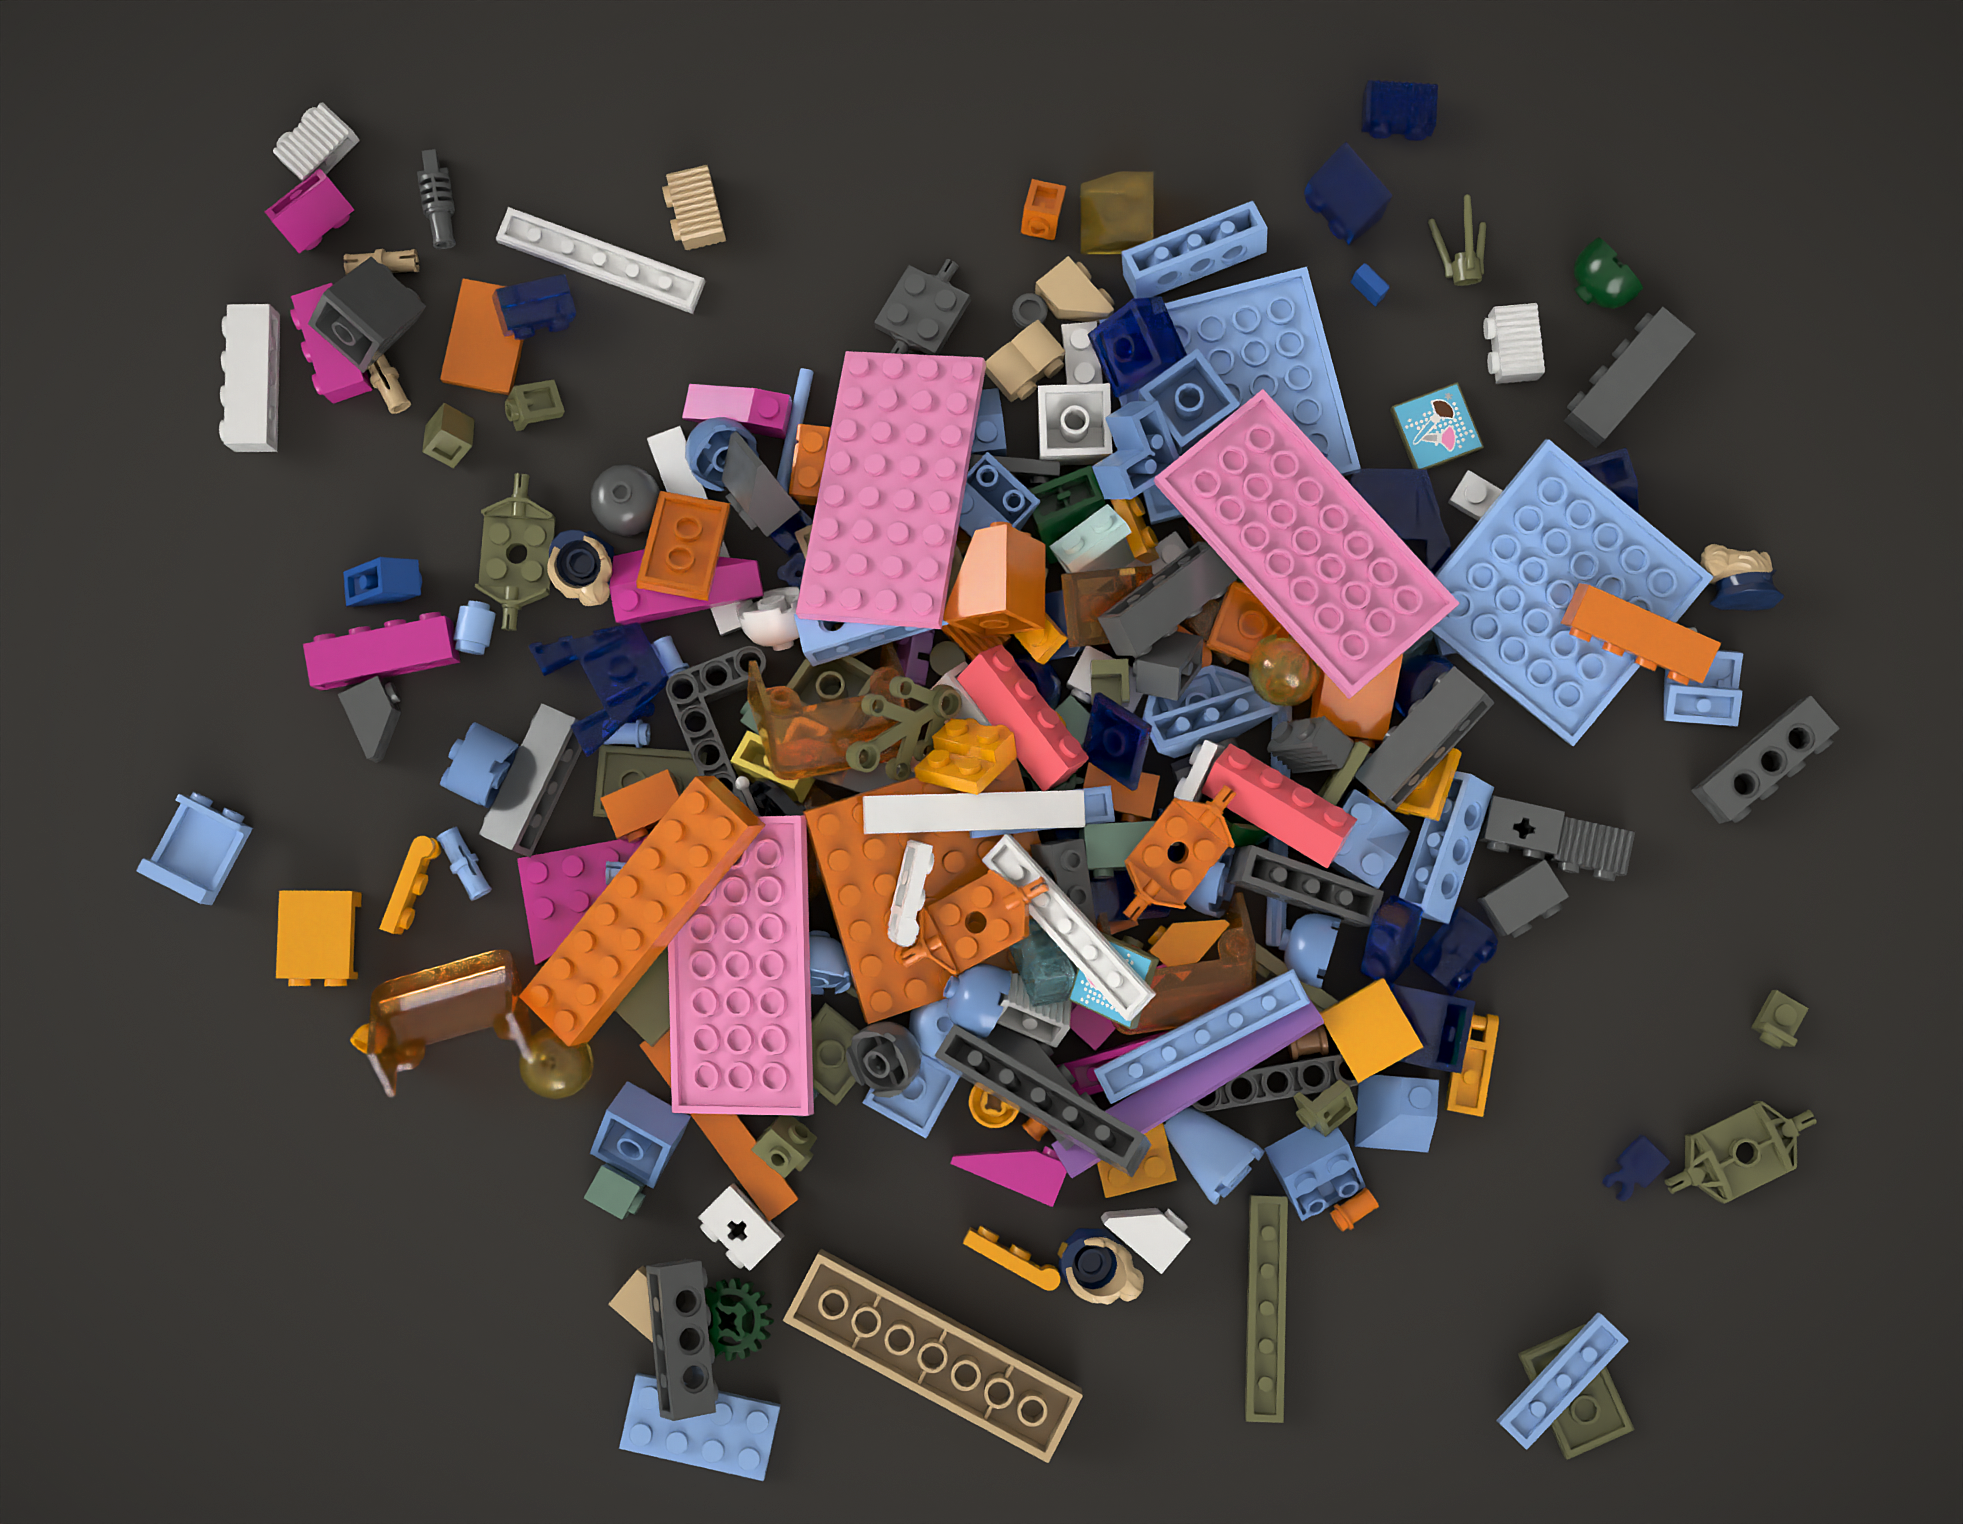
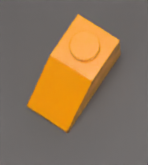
M1226 920L1172 923L1167 929L1160 925L1148 939L1152 946L1147 952L1158 957L1160 964L1169 968L1168 971L1179 980H1183L1230 924Z

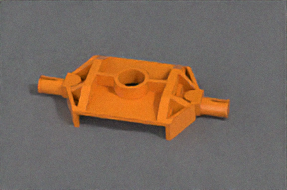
M1223 785V788L1211 802L1207 800L1205 803L1174 798L1130 853L1124 863L1136 889L1134 894L1137 896L1123 913L1132 921L1136 922L1145 908L1152 903L1185 909L1187 906L1183 903L1203 880L1209 868L1214 866L1228 847L1233 848L1235 846L1225 819L1222 816L1223 810L1234 796L1237 795L1234 791ZM1174 842H1182L1185 847V855L1179 861H1170L1167 854L1168 848Z
M990 869L987 871L988 874L932 905L922 907L920 910V942L915 947L900 954L901 960H905L903 964L909 968L918 961L927 958L932 959L953 975H959L1029 936V904L1032 903L1031 899L1049 891L1048 885L1044 884L1046 883L1045 879L1040 876L1033 882L1019 887L999 872ZM976 912H981L986 918V927L980 933L973 932L969 927V919Z

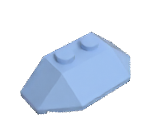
M1210 665L1203 667L1178 701L1148 695L1142 721L1157 751L1176 758L1192 753L1198 744L1203 745L1204 740L1218 743L1229 738H1236L1276 715L1279 709L1262 679L1255 677L1251 679L1238 672Z

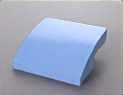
M1718 650L1703 683L1690 680L1687 686L1667 678L1669 671L1665 669L1664 720L1738 726L1743 692L1738 689L1743 653L1739 651Z

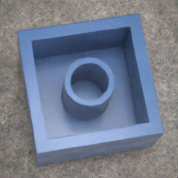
M1198 348L1139 389V401L1158 400L1176 450L1180 456L1241 406Z

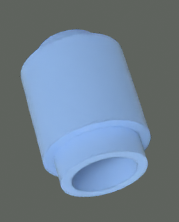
M469 601L468 606H460L453 640L457 641L456 650L484 655L485 647L490 645L496 613L489 611V604Z

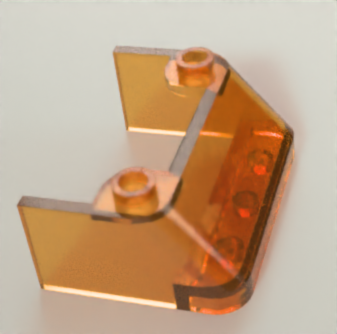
M893 642L883 644L880 668L875 670L870 677L869 686L871 693L882 695L888 702L910 710L909 698L893 697L889 691L891 680L895 676L905 677ZM749 661L747 698L770 769L780 779L796 780L852 769L846 760L848 747L857 741L869 742L898 723V721L884 716L874 717L866 715L862 710L861 704L867 694L802 706L798 694L791 688L784 686L765 688L757 661ZM904 683L900 686V692L904 689ZM876 700L872 704L873 710L876 708L877 705ZM902 739L880 753L879 763L888 762L890 759L897 757Z
M1243 892L1235 893L1226 913L1227 922L1230 925L1229 930L1222 934L1218 942L1220 959L1157 968L1150 986L1156 995L1143 1008L1137 1028L1128 1029L1111 1020L1113 1026L1119 1032L1133 1035L1177 1028L1256 987V944ZM1099 913L1096 921L1097 929L1112 936L1107 913Z
M494 950L392 979L374 989L370 1004L367 1056L388 1098L396 1095L397 1072L410 1070L418 1066L425 1056L426 1045L493 1026L496 1035L501 1039H516L524 1059L532 1057L531 1019L527 1004L519 997L523 989L517 966L512 954L508 950Z

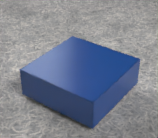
M1365 263L1355 271L1350 282L1374 306L1384 299L1389 290V285Z

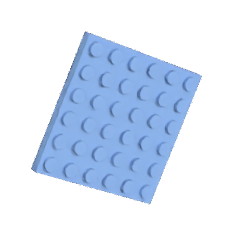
M1307 267L1100 320L1121 407L1130 402L1139 401V389L1198 348L1241 406L1264 389L1343 476L1360 472L1361 467ZM1156 485L1143 492L1151 525L1184 517Z
M1547 439L1544 440L1434 575L1460 604L1430 631L1565 742L1574 746L1640 667L1634 663L1636 656L1624 651L1623 656L1620 657L1601 649L1604 642L1591 637L1588 643L1569 635L1571 628L1561 624V621L1578 584L1591 585L1676 623L1713 579V576L1552 441Z

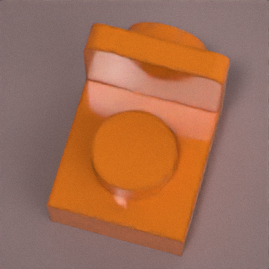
M1032 179L1023 211L1022 234L1048 240L1055 239L1066 186Z

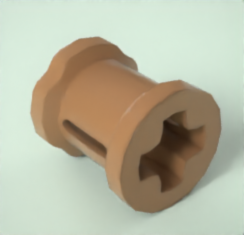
M1323 1024L1287 1046L1291 1061L1298 1060V1057L1301 1055L1318 1052L1321 1055H1328V1041Z

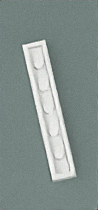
M510 207L507 209L496 236V241L505 246L692 314L705 285V279Z
M678 426L647 438L666 491L708 499L703 485L692 475L685 459L686 439L681 427ZM723 540L719 557L730 558ZM741 602L711 608L721 636L742 629L736 612L737 605Z
M1084 790L980 793L979 795L958 793L863 796L864 834L1085 827Z
M1005 834L982 859L989 869L999 872L1019 887L1033 882L1040 876L1045 879L1046 883L1044 884L1048 885L1049 891L1031 899L1032 903L1029 904V914L1126 1021H1131L1156 995L1151 987L1012 835Z

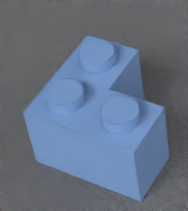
M1158 400L1130 402L1105 417L1118 451L1092 466L1104 499H1133L1155 485L1154 478L1179 458Z

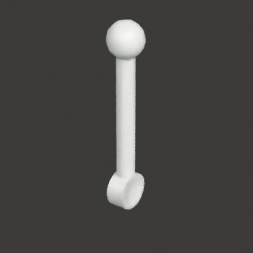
M744 776L738 777L735 782L736 787L742 790L749 809L756 816H760L748 788L750 784L748 778Z

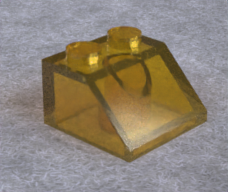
M1115 172L1081 184V254H1122V251L1153 240V172Z

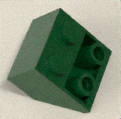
M1091 465L1028 489L1040 500L1030 519L1039 541L1045 544V556L1049 566L1059 562L1049 546L1106 505Z

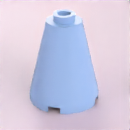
M1191 1105L1164 1121L1166 1123L1164 1129L1167 1138L1207 1198L1215 1205L1219 1203L1220 1195L1225 1198L1252 1170L1248 1164L1254 1158L1259 1161L1265 1152L1256 1143Z

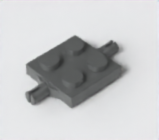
M946 259L937 275L927 274L908 265L874 321L876 329L890 335L895 340L896 344L890 353L906 354L908 350L922 351L928 355H939L971 302L969 294L953 287L949 283L959 268L957 263L954 261L951 263L950 259Z

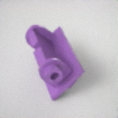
M935 629L896 640L898 650L897 656L893 659L890 666L889 675L891 679L895 676H904L911 678L914 684L919 686L926 685L929 661L917 659L918 653L930 655Z

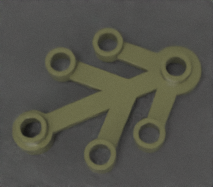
M895 676L889 684V691L893 697L901 699L911 697L926 704L915 712L888 702L882 695L867 694L861 704L862 710L866 715L874 717L884 716L898 721V723L869 742L857 741L850 745L846 751V760L849 766L861 772L873 771L879 764L880 753L902 739L897 757L890 759L886 764V774L893 780H906L911 773L910 763L912 756L921 762L934 750L932 736L943 727L946 720L955 717L961 709V697L950 685L940 684L930 690L914 684L913 680L909 677ZM904 683V689L900 692V686ZM876 700L877 705L876 708L873 710L872 704ZM929 721L925 739L917 741L922 725ZM925 747H927V753L924 756L923 752ZM900 764V771L897 774L896 769L897 766Z

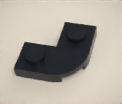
M759 778L748 787L760 816L803 815V811H806V808L799 801L795 800L793 802L780 787L766 778Z

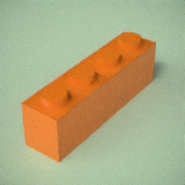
M1578 584L1561 621V624L1571 628L1569 635L1588 643L1591 637L1604 642L1601 649L1620 657L1623 656L1624 651L1636 656L1635 664L1651 671H1655L1657 666L1669 671L1667 678L1686 686L1690 680L1703 683L1721 645L1718 641L1588 584Z

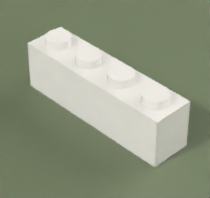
M270 304L227 305V316H224L222 319V332L226 338V351H223L221 354V365L225 372V385H222L220 389V399L224 407V420H221L219 425L220 438L234 452H277L280 314Z

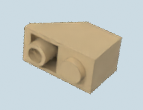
M1069 256L1036 282L1035 294L1044 299L1048 309L1059 320L1097 321V323H1100L1102 319L1113 317L1114 308L1112 306L1114 302L1110 295L1103 288L1098 290L1091 283V275L1086 267L1080 262L1075 264Z

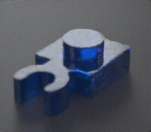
M1640 1135L1615 1160L1622 1167L1619 1173L1608 1174L1602 1184L1609 1188L1615 1181H1620L1623 1189L1616 1198L1622 1202L1626 1201L1633 1194V1185L1636 1182L1641 1187L1646 1188L1666 1168L1670 1161L1645 1136Z

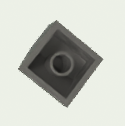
M737 431L733 432L730 435L722 475V482L730 491L725 497L751 530L758 526L767 537L796 514L800 508Z

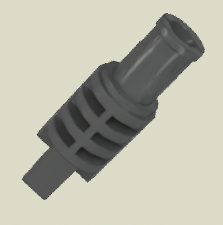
M435 149L422 151L424 171H417L423 214L430 220L433 247L436 249L452 248L456 245L451 217L455 212L449 170L448 167L440 168L439 158Z

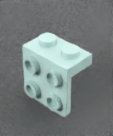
M1108 504L1049 546L1077 591L1082 595L1087 590L1095 591L1118 574L1121 569L1136 560L1126 539V536L1132 531L1127 523Z

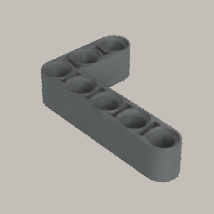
M754 646L742 647L678 672L670 677L666 685L669 701L699 775L715 776L722 783L731 784L733 786L732 793L746 806L747 803L742 791L735 785L736 776L707 704L754 686L764 680L768 670L766 658L762 650ZM750 658L756 659L761 663L759 669L752 673L741 669L742 663ZM720 671L727 675L726 681L720 686H713L708 683V677L713 672ZM686 684L693 688V693L687 699H678L674 696L676 688L680 685ZM694 717H702L707 721L705 728L700 732H691L687 729L688 722ZM712 749L719 752L720 757L717 763L713 765L701 763V755L706 750Z
M1186 1005L1181 1007L1173 1018L1174 1029L1181 1026L1182 1016L1186 1012L1193 1011L1198 1016L1206 1012L1198 1006ZM1341 1053L1250 1068L1213 1091V1098L1209 1103L1203 1105L1195 1102L1192 1106L1200 1111H1214L1295 1096L1298 1092H1301L1303 1095L1323 1092L1339 1079L1349 1087L1358 1085L1361 1082L1358 1083L1354 1076L1346 1080L1340 1075L1339 1066L1345 1059ZM1310 1065L1317 1066L1321 1073L1319 1082L1313 1086L1307 1085L1303 1079V1072ZM1275 1071L1281 1072L1285 1078L1284 1087L1278 1092H1272L1267 1086L1268 1076ZM1237 1078H1245L1249 1084V1091L1245 1097L1235 1098L1231 1093V1084Z

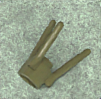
M1466 194L1464 196L1465 252L1455 254V261L1451 262L1435 220L1429 219L1428 221L1445 267V277H1453L1454 285L1457 286L1479 283L1482 281V275L1485 274L1483 260L1486 223L1481 222L1479 225L1477 249L1474 252L1471 196Z

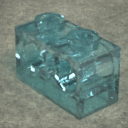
M1034 918L1029 919V936L1010 946L1009 949L1033 1007L1068 1001L1075 978V972L1070 960Z

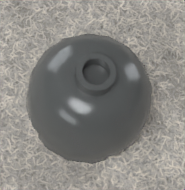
M630 464L614 465L603 471L593 484L590 494L592 511L600 525L610 533L622 537H631L632 535L650 530L661 490L654 477L643 468Z
M878 1021L861 1029L852 1037L851 1046L847 1048L846 1052L848 1067L855 1080L861 1086L866 1083L875 1089L872 1094L887 1098L899 1095L918 1075L922 1058L920 1045L915 1036L906 1027L896 1022Z

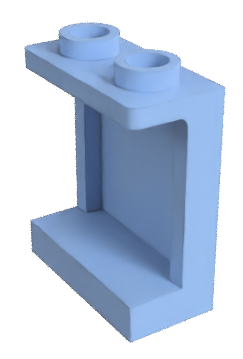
M192 792L191 796L178 794L175 800L181 804L151 859L143 858L136 871L200 904L212 905L253 828L242 823L245 817L235 811L224 808L223 812H220L210 807L213 801L199 793Z

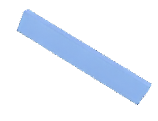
M1291 969L1094 1069V1072L1110 1104L1288 1015L1309 1004L1310 1001L1294 969Z

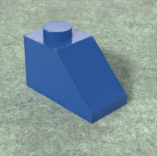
M379 557L343 572L346 607L403 602L421 595L422 576L419 572L418 560Z

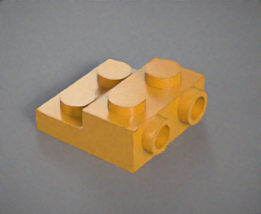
M952 718L932 736L934 750L914 767L915 777L919 781L979 795L1017 757L1014 732H1011L1004 725L985 726L980 725L973 718H966L965 720Z
M1453 748L1402 802L1395 812L1406 815L1410 813L1439 822L1462 753L1458 749ZM1367 788L1368 798L1382 807L1393 811Z
M1163 1123L1144 1134L1152 1145L1133 1177L1128 1176L1103 1160L1097 1163L1105 1198L1177 1180Z

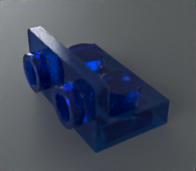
M1459 906L1452 914L1449 924L1444 923L1412 961L1418 968L1442 985L1449 995L1453 996L1458 990L1462 991L1470 984L1474 976L1473 972L1481 963H1487L1497 951L1496 945L1498 940L1493 930Z

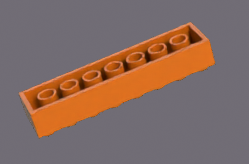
M696 776L519 997L568 1047L589 1042L766 824L715 776Z

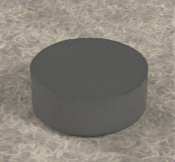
M1026 293L1016 299L1013 304L1012 316L1019 328L1024 330L1036 320H1039L1043 325L1046 322L1048 308L1041 296L1034 293Z

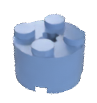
M474 722L470 726L465 740L457 739L453 744L448 756L453 762L443 774L440 785L478 805L490 808L499 793V787L514 762L515 753L520 748L519 744Z

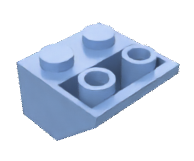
M987 452L968 472L959 527L971 538L975 530L988 528L991 523L999 521L1011 523L1012 527L1020 531L1039 505L1040 500Z
M1303 1127L1264 1148L1274 1172L1301 1221L1321 1213L1325 1208L1354 1195L1358 1190L1366 1187L1351 1148L1338 1127L1326 1137L1314 1127L1312 1129Z

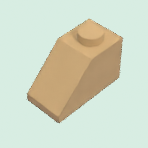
M641 1266L608 1305L653 1343L646 1268Z

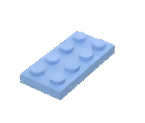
M638 1372L635 1376L619 1449L764 1481L781 1404L718 1390V1399L715 1401L716 1413L672 1421L660 1417L656 1376Z

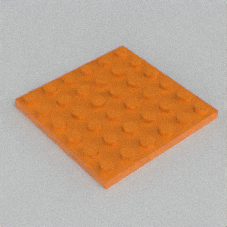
M1015 758L981 793L1026 792L1017 759ZM914 776L904 781H898L803 811L864 1020L867 1024L945 999L946 997L943 996L947 981L951 976L956 978L958 976L953 975L932 959L924 958L909 968L903 964L905 960H901L900 954L918 945V942H920V929L918 935H916L915 943L909 947H902L888 938L887 929H889L888 923L907 841L911 839L933 846L934 864L930 874H926L923 886L925 890L923 907H928L988 874L987 871L990 869L984 864L982 859L1004 835L970 839L969 831L864 834L863 796L958 794L967 792L922 782ZM1037 831L1010 834L1031 857L1030 845L1041 843ZM917 911V915H916V919H915V920H916L917 924L919 925V927H920V911ZM981 912L972 914L969 919V927L973 932L980 933L986 927V918ZM1029 914V936L981 963L997 966L1007 971L1011 970L1013 974H1019L1048 964L1043 928Z

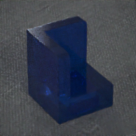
M791 497V499L800 510L769 535L788 557L800 548L794 532L813 524V520L800 507L794 497Z

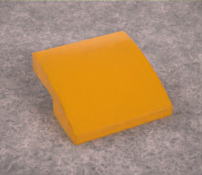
M1383 977L1319 1013L1358 1083L1423 1048L1422 1043Z

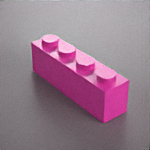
M431 612L420 615L419 621L406 623L404 619H397L385 622V628L371 630V627L364 626L350 629L349 635L336 637L335 634L315 636L314 642L303 644L310 686L323 691L362 683L376 676L387 678L460 663L459 652L455 649L457 641L453 640L455 633L453 621L445 615L441 616L440 612Z

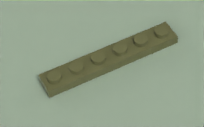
M1249 1194L1246 1422L1284 1423L1287 1196Z

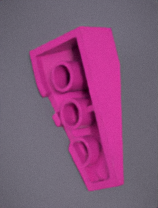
M645 549L613 557V573L610 578L609 589L615 621L623 625L632 626L764 597L758 561L719 557L709 600L705 601L637 588L636 581Z

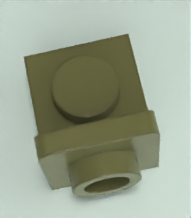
M555 380L514 386L505 401L506 416L509 421H513L516 431L524 430L528 423L560 418L565 413Z
M1772 990L1751 1028L1761 1033L1759 1038L1761 1041L1774 1048L1780 1049L1781 1046L1795 1047L1798 1040L1794 1038V1035L1809 1008L1778 990Z
M1340 1079L1330 1088L1324 1090L1313 1102L1301 1092L1293 1096L1299 1109L1296 1115L1301 1123L1308 1129L1314 1127L1325 1137L1358 1110L1350 1087Z

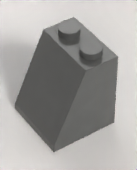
M369 257L322 294L308 324L364 373L419 319L426 305L421 302L416 292L402 285L387 266L378 263L373 257Z

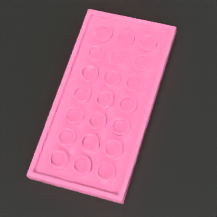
M845 352L796 608V615L799 619L941 629L986 369L984 358Z
M1264 389L1154 478L1155 485L1348 699L1353 697L1460 604Z
M805 815L757 816L766 824L765 827L668 944L672 1113L799 1116L814 1114L807 825Z

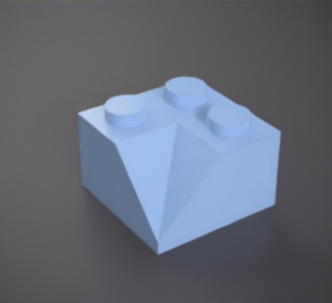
M1353 789L1348 792L1339 807L1357 818V821L1342 849L1330 866L1355 882L1379 889L1398 859L1410 831L1386 808L1358 790Z

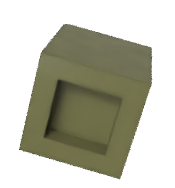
M443 403L425 426L422 452L454 468L473 445L475 420L450 405Z
M1128 659L1091 660L1092 707H1128L1130 703Z

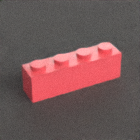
M1002 644L979 653L956 678L992 726L1004 725L1011 732H1014L1017 758L1042 791H1049L1066 782L1089 759L1078 740L1071 735L1059 719L1057 713L1044 700L1034 683L1027 678L1015 662L1013 656Z
M1231 743L1214 762L1201 790V793L1214 799L1223 788V785H1226L1237 794L1226 808L1325 868H1328L1338 855L1357 821V818L1348 814L1342 808L1331 804L1313 793L1310 789L1301 786L1281 774L1278 770L1269 767Z

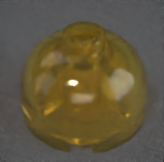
M1277 634L1269 635L1260 640L1252 651L1249 665L1250 682L1255 693L1262 700L1275 706H1296L1310 698L1320 683L1322 669L1290 634L1288 638H1276Z
M550 1027L541 1029L529 1037L521 1050L519 1059L521 1078L528 1088L541 1097L551 1099L568 1097L584 1088L592 1076L594 1066L593 1053H591L587 1042L568 1047ZM556 1064L555 1068L551 1070L552 1065Z

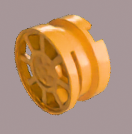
M976 1085L972 1088L969 1096L970 1111L975 1120L983 1126L1000 1128L1008 1125L1017 1116V1109Z

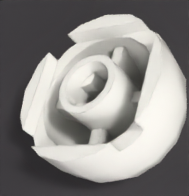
M784 587L765 591L763 599L755 603L752 602V599L745 600L737 605L736 612L739 623L744 633L754 643L766 647L772 646L775 651L785 650L794 645L793 640L799 638L794 617L800 592L799 587Z

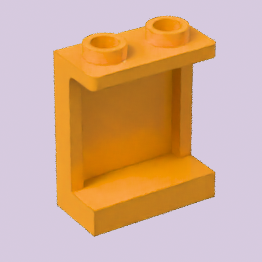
M279 891L276 978L288 979V986H311V979H324V986H347V979H358V972L353 970L355 907H361L362 893L355 891Z

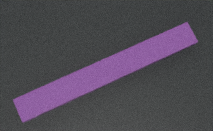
M1308 997L1309 1004L1140 1089L1105 1112L1145 1134L1322 1025L1324 1020ZM1058 1141L1051 1144L1071 1178L1101 1161L1100 1158L1076 1144L1067 1151Z

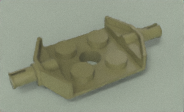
M519 473L514 474V490L511 497L481 510V514L484 515L479 583L475 584L476 589L502 604L503 620L501 629L507 631H517L518 610H522L523 606L550 595L551 580L547 573V565L549 561V547L554 539L556 517L552 513L532 502L528 496L530 476L527 474H522L521 476ZM524 546L527 549L526 559L519 564L511 563L509 553L512 548Z
M1763 1101L1753 1102L1754 1105L1693 1135H1685V1169L1683 1172L1665 1179V1184L1670 1186L1667 1187L1671 1194H1674L1689 1185L1697 1186L1718 1202L1725 1204L1796 1169L1797 1136L1800 1135L1799 1131L1817 1124L1816 1119L1811 1118L1814 1116L1810 1110H1806V1112L1793 1118L1786 1119ZM1744 1142L1749 1143L1753 1148V1157L1747 1163L1740 1162L1736 1156L1737 1147Z

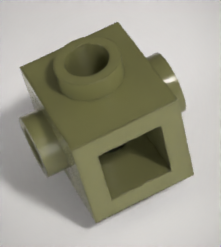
M779 1115L764 1130L751 1150L765 1161L770 1168L785 1178L794 1168L801 1171L814 1155L810 1149L817 1140V1137L792 1115Z

